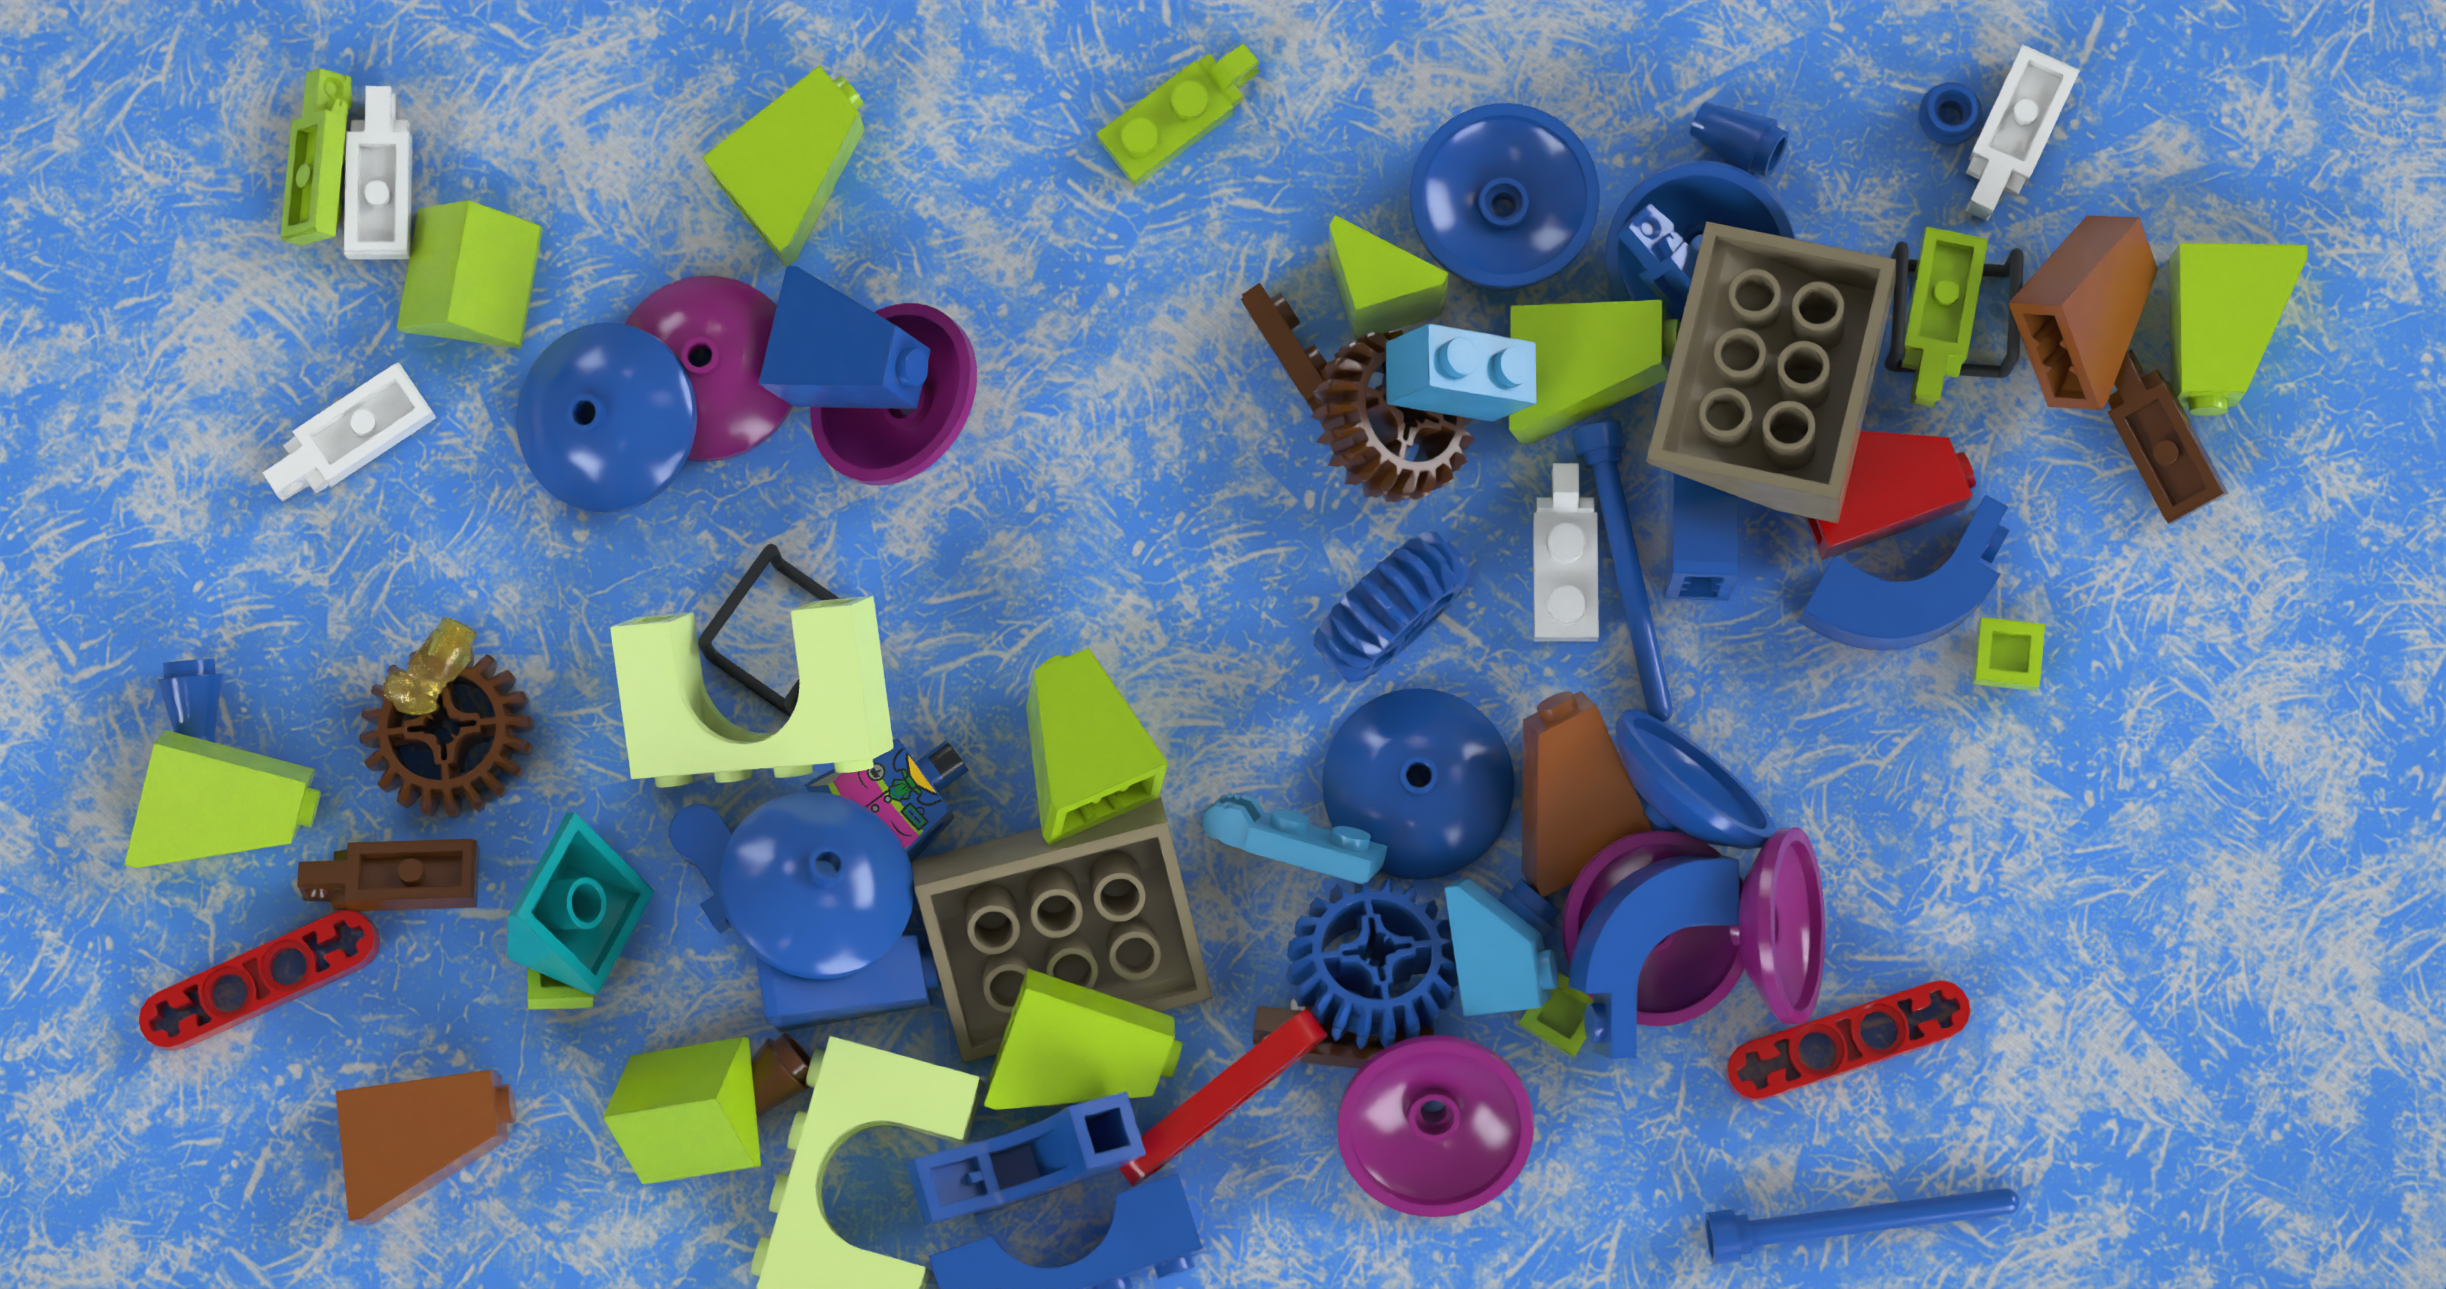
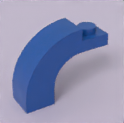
M1985 495L1951 557L1938 570L1920 579L1903 582L1883 580L1862 571L1834 555L1803 610L1798 623L1835 642L1867 650H1897L1914 647L1935 640L1950 632L1979 607L2001 575L1978 561L1981 558L1992 563L2010 531L1999 525L2008 506Z
M1721 854L1685 855L1663 859L1646 865L1625 877L1607 892L1594 907L1578 936L1572 954L1568 987L1585 994L1594 993V1003L1587 1004L1584 1016L1585 1034L1588 1042L1593 1043V1052L1610 1059H1637L1638 978L1645 959L1662 939L1675 931L1691 926L1739 925V859Z
M1126 1091L1068 1106L1045 1120L1004 1135L915 1158L906 1163L925 1227L970 1214L976 1216L1073 1186L1120 1168L1146 1155Z

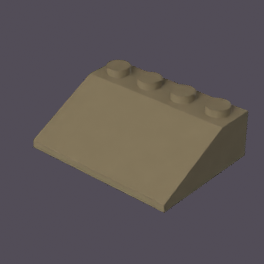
M1706 221L1647 456V463L1776 511L1839 523L1894 294L1896 259Z
M1161 797L1050 846L1043 838L1041 828L912 861L914 888L963 1063L997 1054L1027 968L1158 1012L1213 998Z

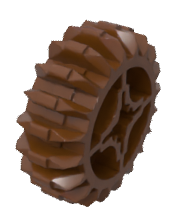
M1389 330L1383 334L1381 332L1376 334L1371 332L1357 338V342L1353 341L1342 346L1339 352L1334 354L1335 359L1328 362L1320 370L1325 381L1320 383L1312 392L1324 405L1317 408L1311 418L1324 424L1325 432L1321 434L1316 443L1330 445L1334 454L1328 466L1340 467L1343 465L1346 468L1344 485L1356 486L1362 483L1364 497L1377 498L1383 496L1386 503L1391 501L1400 502L1405 499L1418 500L1430 495L1431 491L1446 486L1450 480L1454 479L1453 472L1459 470L1467 462L1462 450L1467 449L1475 441L1464 428V426L1470 424L1473 420L1472 418L1386 404V342L1404 335L1402 330ZM1374 372L1384 374L1381 385L1376 386L1375 389L1368 387ZM1413 443L1419 445L1414 460H1405L1406 449L1413 446Z
M437 645L432 653L433 664L428 665L418 651L411 652L409 654V662L413 668L412 672L406 675L398 666L391 665L387 672L396 682L393 688L389 691L379 684L372 686L371 693L383 702L381 709L374 707L364 708L361 716L366 721L378 725V729L368 730L360 734V743L365 747L380 748L365 759V764L373 772L387 769L381 775L378 786L386 793L400 787L397 796V802L400 805L409 808L421 796L420 811L426 816L433 817L443 799L446 813L451 818H457L462 811V798L467 797L469 804L477 812L484 810L486 807L485 800L481 794V791L489 788L497 797L503 798L507 794V790L497 779L504 771L513 778H521L524 771L511 760L513 754L530 755L533 746L528 741L517 738L516 734L534 729L535 724L530 716L523 714L513 715L529 704L528 696L523 691L508 693L513 688L516 677L509 670L494 676L497 661L492 656L485 655L474 666V652L469 647L462 646L456 653L452 664L448 650L443 645ZM454 684L469 685L487 694L494 708L495 716L482 717L479 713H463L460 707V699L454 694ZM429 690L430 699L426 711L418 718L404 720L403 726H401L403 717L410 705L420 695ZM449 716L460 727V732L458 736L451 734L454 740L445 745L434 734L437 727L444 729L440 723L448 719ZM491 737H494L492 746L485 758L474 769L461 776V773L465 772V758L469 750L475 745L490 742ZM412 745L416 750H432L435 764L440 768L441 780L427 779L412 773L402 757L400 746Z

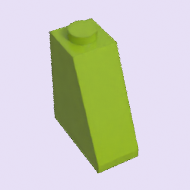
M820 65L702 157L711 178L785 267L791 265L799 256L865 130L857 110L864 105L858 93L842 75L832 80Z
M2179 243L2169 259L2171 387L2182 406H2189L2190 414L2197 416L2225 414L2228 412V407H2235L2245 395L2308 258V245Z
M1662 300L1511 306L1510 338L1535 342L1537 404L1509 415V430L1520 444H1532L1666 380L1681 324L1680 320L1672 319V315Z
M1087 648L1067 657L1065 655H1057L1046 660L1035 669L1026 703V713L1041 830L1049 846L1159 799L1168 762L1092 651Z
M165 730L153 745L124 865L141 868L291 844L301 826L312 827L317 813L321 791L311 788L315 769Z
M1027 968L986 1082L984 1106L1000 1110L1080 1103L1126 1091L1129 1098L1153 1096L1160 1076L1171 1079L1181 1054L1183 1042L1174 1039V1017Z

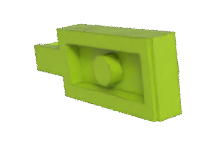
M1244 43L1222 57L1218 62L1210 54L1204 56L1198 62L1195 60L1097 132V140L1133 186L1136 187L1234 115V108L1244 100V96L1238 89L1260 73L1258 69L1259 61Z
M323 68L306 72L302 117L291 120L280 238H283V242L303 246L336 236V227L342 215V202L339 194L342 166L346 160V115L352 107L351 77L348 75H342Z
M1928 226L1925 227L1922 233L1905 326L1904 354L1901 367L1915 369L1909 404L1934 409L1936 401H1940L1944 376L1958 378L1961 365L1967 359L1988 246L1987 238Z

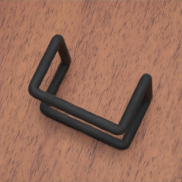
M1902 241L1896 244L1891 255V259H1896L1892 345L1884 364L1889 371L1915 373V369L1901 367L1902 360H1900L1905 344L1908 272H1915L1917 260L1908 259V245ZM2018 248L2013 249L2004 265L1984 264L1982 276H2010L2009 302L2023 286L2024 256L2022 250ZM2010 306L2007 354L2001 365L1964 363L1961 365L1959 376L2004 378L2010 375L2019 359L2021 337Z
M768 544L701 634L698 646L709 662L791 717L798 700L799 679L786 698H784L717 652L711 643L769 562H771V565L776 570L818 599H840L785 561L776 545Z

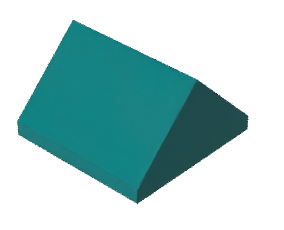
M576 812L566 813L508 915L507 959L589 995L598 994L655 891Z

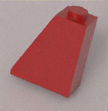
M1861 431L1839 523L1805 517L1821 560L1964 510L1972 498L1970 489L1976 487L1974 472L1966 454L1963 451L1955 453L1949 437Z

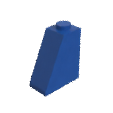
M787 266L759 385L794 407L917 409L922 385L928 375V359L931 349L896 325L801 268Z
M1668 471L1665 598L1728 601L1739 576L1738 496Z
M917 935L900 936L893 948L872 966L858 973L834 979H811L791 975L768 965L756 956L765 1018L779 1032L931 1006L929 989L941 986L932 949L923 951L922 942Z

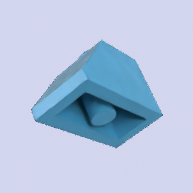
M1470 878L1457 879L1445 887L1463 1016L1541 1008L1551 999L1550 989L1558 988L1556 957L1553 950H1544L1542 934Z

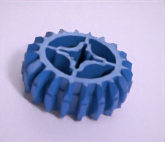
M1436 531L1420 533L1415 538L1409 539L1402 547L1396 548L1386 559L1379 562L1373 570L1363 576L1346 593L1345 597L1332 608L1331 613L1321 621V625L1316 629L1314 636V646L1322 654V660L1334 673L1339 672L1348 683L1365 680L1368 676L1375 674L1385 664H1389L1399 653L1404 651L1414 640L1422 635L1430 625L1437 621V618L1451 606L1453 600L1462 593V589L1468 584L1470 567L1460 558L1462 554L1450 541L1445 542Z
M1389 878L1381 883L1379 891H1370L1366 882L1364 884L1355 883L1354 894L1350 895L1339 884H1336L1331 889L1330 902L1315 897V900L1310 903L1309 916H1300L1296 921L1294 929L1296 937L1290 940L1288 944L1287 957L1292 963L1288 966L1287 979L1290 985L1299 986L1295 992L1297 1006H1313L1311 1013L1319 1024L1329 1020L1332 1021L1331 1036H1333L1334 1041L1342 1038L1346 1031L1357 1033L1355 1040L1360 1050L1367 1045L1370 1035H1379L1381 1044L1384 1048H1387L1394 1044L1395 1032H1399L1406 1039L1419 1036L1420 1025L1433 1030L1439 1023L1440 1010L1448 1011L1453 1005L1455 998L1453 988L1459 986L1453 941L1450 940L1452 935L1449 919L1435 920L1438 912L1435 900L1420 906L1415 904L1417 892L1414 885L1405 890L1402 896L1392 893L1393 886ZM1358 929L1357 938L1353 942L1338 945L1337 951L1324 952L1334 939L1348 931ZM1368 947L1371 959L1379 961L1378 969L1383 966L1381 980L1379 979L1377 966L1369 965L1370 958L1365 961ZM1426 973L1423 980L1415 988L1401 996L1391 998L1393 986L1410 981L1411 975ZM1347 990H1353L1359 993L1362 997L1357 996Z

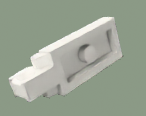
M2022 45L1969 157L1971 163L1965 174L1980 181L1965 210L1966 212L1989 221L2003 191L2016 197L2018 196L2023 184L2026 185L2031 177L2080 72L2079 69Z
M366 86L365 120H351V131L346 132L344 255L347 259H410L412 136L410 134L408 120H396V95L392 93L391 86Z
M395 363L293 430L292 432L295 436L283 445L289 455L264 471L263 475L281 501H285L309 485L315 493H318L328 486L331 488L434 420L436 416L400 363Z
M1553 463V470H1551V497H1537L1536 512L1533 514L1534 642H1598L1597 512H1594V497H1579L1578 463Z

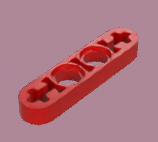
M342 910L329 914L155 993L146 1000L140 1010V1030L149 1042L162 1049L177 1051L188 1048L363 969L378 954L380 946L378 929L371 920L357 911ZM344 925H348L349 928L356 932H364V937L356 942L358 953L350 956L342 949L327 953L323 957L330 964V967L322 971L320 957L308 943L310 939L317 936V944L325 948L341 939L339 929ZM290 949L299 950L304 955L307 964L306 972L302 979L290 985L278 983L273 974L275 959L283 951ZM238 976L246 984V1000L237 1010L230 1012L222 1011L214 1001L215 987L225 977ZM198 990L200 1004L211 1017L210 1022L204 1024L203 1016L195 1013L178 1022L180 1033L176 1036L163 1029L157 1030L156 1024L165 1018L162 1008L170 1005L171 1008L180 1012L197 1006L198 1004L190 995Z
M1944 980L1932 981L1749 1041L1739 1046L1728 1059L1725 1069L1726 1082L1731 1091L1739 1098L1750 1102L1764 1101L1947 1041L1960 1033L1968 1023L1971 1012L1969 999L1964 991L1954 983ZM1931 994H1938L1942 1003L1953 1001L1956 1006V1012L1948 1017V1028H1941L1940 1023L1936 1019H1931L1914 1026L1913 1028L1920 1038L1913 1041L1909 1040L1908 1020L1897 1004L1908 1002V1012L1911 1015L1925 1010L1931 1004ZM1869 1014H1884L1893 1021L1896 1027V1037L1893 1044L1888 1048L1874 1049L1864 1043L1860 1034V1025L1862 1020ZM1819 1033L1825 1035L1833 1043L1835 1057L1832 1064L1827 1068L1819 1070L1809 1068L1799 1057L1798 1048L1800 1041L1808 1034ZM1781 1042L1786 1043L1787 1061L1793 1072L1797 1075V1079L1787 1081L1786 1068H1782L1769 1073L1764 1078L1765 1088L1756 1089L1752 1080L1741 1082L1738 1071L1746 1066V1055L1754 1054L1759 1063L1772 1061L1781 1056L1774 1045Z
M1308 1008L1301 1011L1142 1135L1141 1139L1146 1155L1118 1168L1131 1187L1139 1185L1309 1053L1328 1034Z

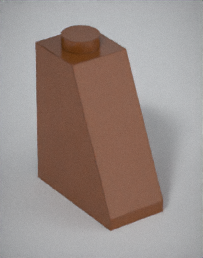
M2086 216L2009 302L2048 407L2101 410L2109 399L2158 271L2139 217Z
M1566 691L1552 695L1537 706V713L1523 719L1522 872L1526 881L1542 898L1573 883L1588 861L1607 845L1631 834L1653 831L1597 705L1582 691L1575 694Z
M492 1070L336 1091L349 1221L360 1225L376 1223L508 1140L507 1124L515 1123L516 1105L511 1084L502 1085V1077Z

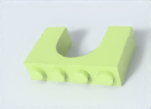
M874 596L812 601L790 610L799 671V695L796 707L788 722L775 733H757L740 728L726 719L714 706L704 685L694 612L635 617L611 626L610 631L631 779L654 777L655 786L663 788L694 782L693 774L714 773L715 782L726 783L752 778V769L774 768L776 778H788L812 773L813 764L834 763L836 773L858 772L873 768L874 758L894 749Z
M830 1036L826 1050L816 1048L809 1065L806 1086L813 1087L814 1092L808 1112L797 1111L792 1123L787 1147L796 1150L789 1176L780 1173L774 1185L769 1211L778 1213L771 1239L761 1237L755 1250L751 1274L759 1276L756 1289H926L931 1273L928 1268L854 1247L838 1235L829 1222L824 1209L822 1196L824 1175L831 1158L841 1145L854 1135L870 1128L881 1126L901 1127L967 1145L984 1082L975 1075Z

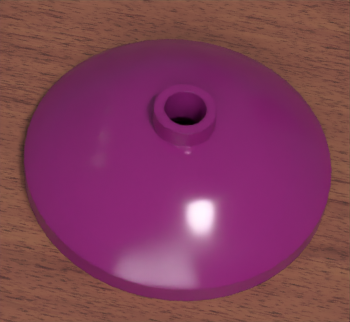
M696 276L670 283L644 299L624 324L644 330L663 341L681 360L690 377L697 404V425L694 442L687 460L700 462L719 461L744 454L766 441L785 421L793 407L759 385L777 305L758 289L727 277ZM708 349L712 352V359L706 366L695 367L690 363L691 356L696 350Z
M901 303L887 306L874 312L931 349L928 359V375L922 385L917 409L810 408L813 438L822 457L836 471L858 483L876 486L890 485L920 474L940 459L950 448L962 431L972 409L977 386V364L971 342L965 331L952 318L938 309L924 304Z
M1797 827L1780 828L1764 843L1743 883L1739 907V925H1730L1732 943L1734 946L1741 947L1742 959L1748 978L1767 1009L1784 1024H1803L1811 1017L1821 988L1825 957V909L1819 866L1808 836L1802 829Z
M1645 831L1631 834L1614 841L1600 850L1578 874L1565 903L1562 918V941L1569 968L1578 936L1585 921L1599 901L1618 882L1640 868L1663 859L1685 855L1720 853L1701 840L1669 831ZM1739 876V907H1740V898H1741V892H1742V887H1743V881H1742V879L1740 878V876ZM1705 925L1683 928L1662 939L1652 949L1645 959L1638 978L1637 1024L1645 1026H1670L1684 1023L1708 1012L1729 994L1745 969L1741 947L1734 946L1732 943L1730 925ZM1594 993L1586 994L1594 1002Z
M1444 1035L1420 1036L1398 1042L1383 1049L1370 1058L1355 1073L1344 1091L1338 1110V1143L1343 1161L1356 1183L1375 1200L1396 1211L1410 1215L1445 1217L1462 1214L1481 1207L1495 1199L1513 1183L1523 1169L1531 1151L1534 1136V1117L1531 1101L1521 1078L1508 1062L1497 1053L1481 1044L1464 1038ZM1431 1100H1437L1444 1104L1440 1110L1435 1112H1429L1422 1108L1426 1102Z

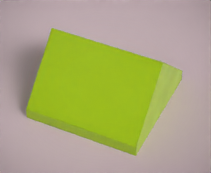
M470 200L419 208L396 329L399 332L521 349L543 230L541 225Z
M1336 215L1334 216L1329 225V261L1355 341H1357V338L1371 332L1375 334L1378 332L1385 333L1389 330L1402 328L1441 315L1446 306L1448 272Z
M737 1037L630 1056L603 1115V1119L642 1184H654L761 1167L749 1037Z

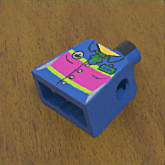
M897 738L893 739L894 749L873 759V768L850 773H836L834 768L812 779L805 785L809 792H822L842 796L863 805L875 813L898 837L911 864L955 818L939 792L969 770L947 740L915 762Z

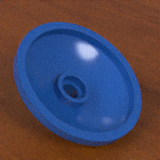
M1488 104L1472 108L1453 117L1442 125L1424 145L1417 158L1411 177V216L1415 230L1425 249L1438 264L1452 275L1484 288L1499 290L1525 288L1544 282L1559 274L1578 257L1586 246L1595 227L1599 210L1600 189L1598 175L1594 162L1583 142L1566 124L1556 117L1534 107L1521 104ZM1497 200H1508L1513 204L1515 210L1507 217H1500L1492 211V204Z
M1705 160L1686 161L1655 171L1640 181L1625 196L1613 216L1608 231L1605 249L1606 270L1612 291L1618 302L1660 300L1638 276L1644 269L1641 262L1616 235L1635 213L1649 204H1652L1673 223L1674 232L1683 237V242L1685 241L1697 254L1699 252L1693 247L1692 240L1698 235H1703L1706 221L1795 239V234L1785 208L1776 195L1759 179L1740 168L1725 163ZM1670 312V314L1672 315V319H1677V318Z
M620 323L585 325L562 335L550 344L529 370L520 392L517 407L518 440L526 464L534 477L557 499L576 508L593 512L608 513L629 510L652 500L665 490L677 477L690 454L697 425L695 392L681 360L656 336L639 328ZM592 403L595 407V417L591 423L586 425L582 418V412L587 404Z
M1422 688L1403 689L1381 695L1356 710L1342 724L1334 736L1325 758L1322 777L1323 800L1333 828L1336 826L1357 828L1369 833L1371 836L1370 841L1388 846L1384 866L1379 872L1403 879H1433L1466 868L1479 859L1494 844L1501 834L1511 810L1514 796V771L1509 751L1502 736L1493 723L1476 707L1455 695L1443 691ZM1415 766H1422L1430 772L1432 779L1424 787H1414L1407 780V772Z
M1634 709L1625 710L1615 723L1616 742L1627 775L1635 788L1649 803L1644 810L1646 815L1662 830L1677 832L1680 829L1705 843L1739 849L1762 848L1764 843L1777 831L1772 818L1757 798L1729 770L1685 735L1661 720Z
M800 792L784 795L766 802L751 812L739 824L731 836L721 860L719 892L722 907L730 926L740 941L759 959L791 975L811 979H834L867 969L893 948L902 935L912 911L914 879L911 864L903 845L893 830L875 813L863 805L842 796L822 792ZM818 861L831 863L836 870V874L828 876L820 873L815 863Z

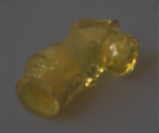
M442 617L438 627L433 629L416 654L407 663L410 665L408 671L406 672L400 668L393 670L387 675L383 683V692L386 699L392 702L399 712L410 715L427 714L437 710L439 705L436 703L438 695L442 693V689L447 686V682L454 681L471 661L472 657L469 655L473 650L472 644L477 633L461 622L448 617Z

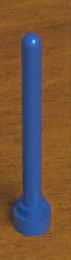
M1621 421L1597 422L1577 428L1571 432L1576 457L1584 459L1586 469L1593 470L1647 712L1649 715L1665 722L1672 716L1673 706L1617 463L1623 460L1621 450L1626 447Z
M2004 1188L1749 1220L1747 1214L1735 1215L1734 1210L1730 1209L1706 1213V1236L1713 1265L1740 1262L1741 1255L1752 1253L1753 1246L2008 1215L2018 1209L2020 1200L2015 1191Z

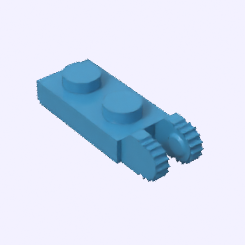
M1230 792L1227 795H1222L1214 802L1215 804L1212 803L1203 811L1204 815L1200 818L1202 819L1200 826L1204 828L1203 833H1207L1208 838L1212 837L1214 841L1219 839L1223 844L1244 849V851L1359 884L1368 882L1383 868L1388 848L1386 845L1370 841V834L1357 828L1336 826L1333 830L1309 824L1310 819L1308 816L1287 809H1275L1272 813H1265L1255 797L1248 795L1240 797L1238 793L1232 794Z

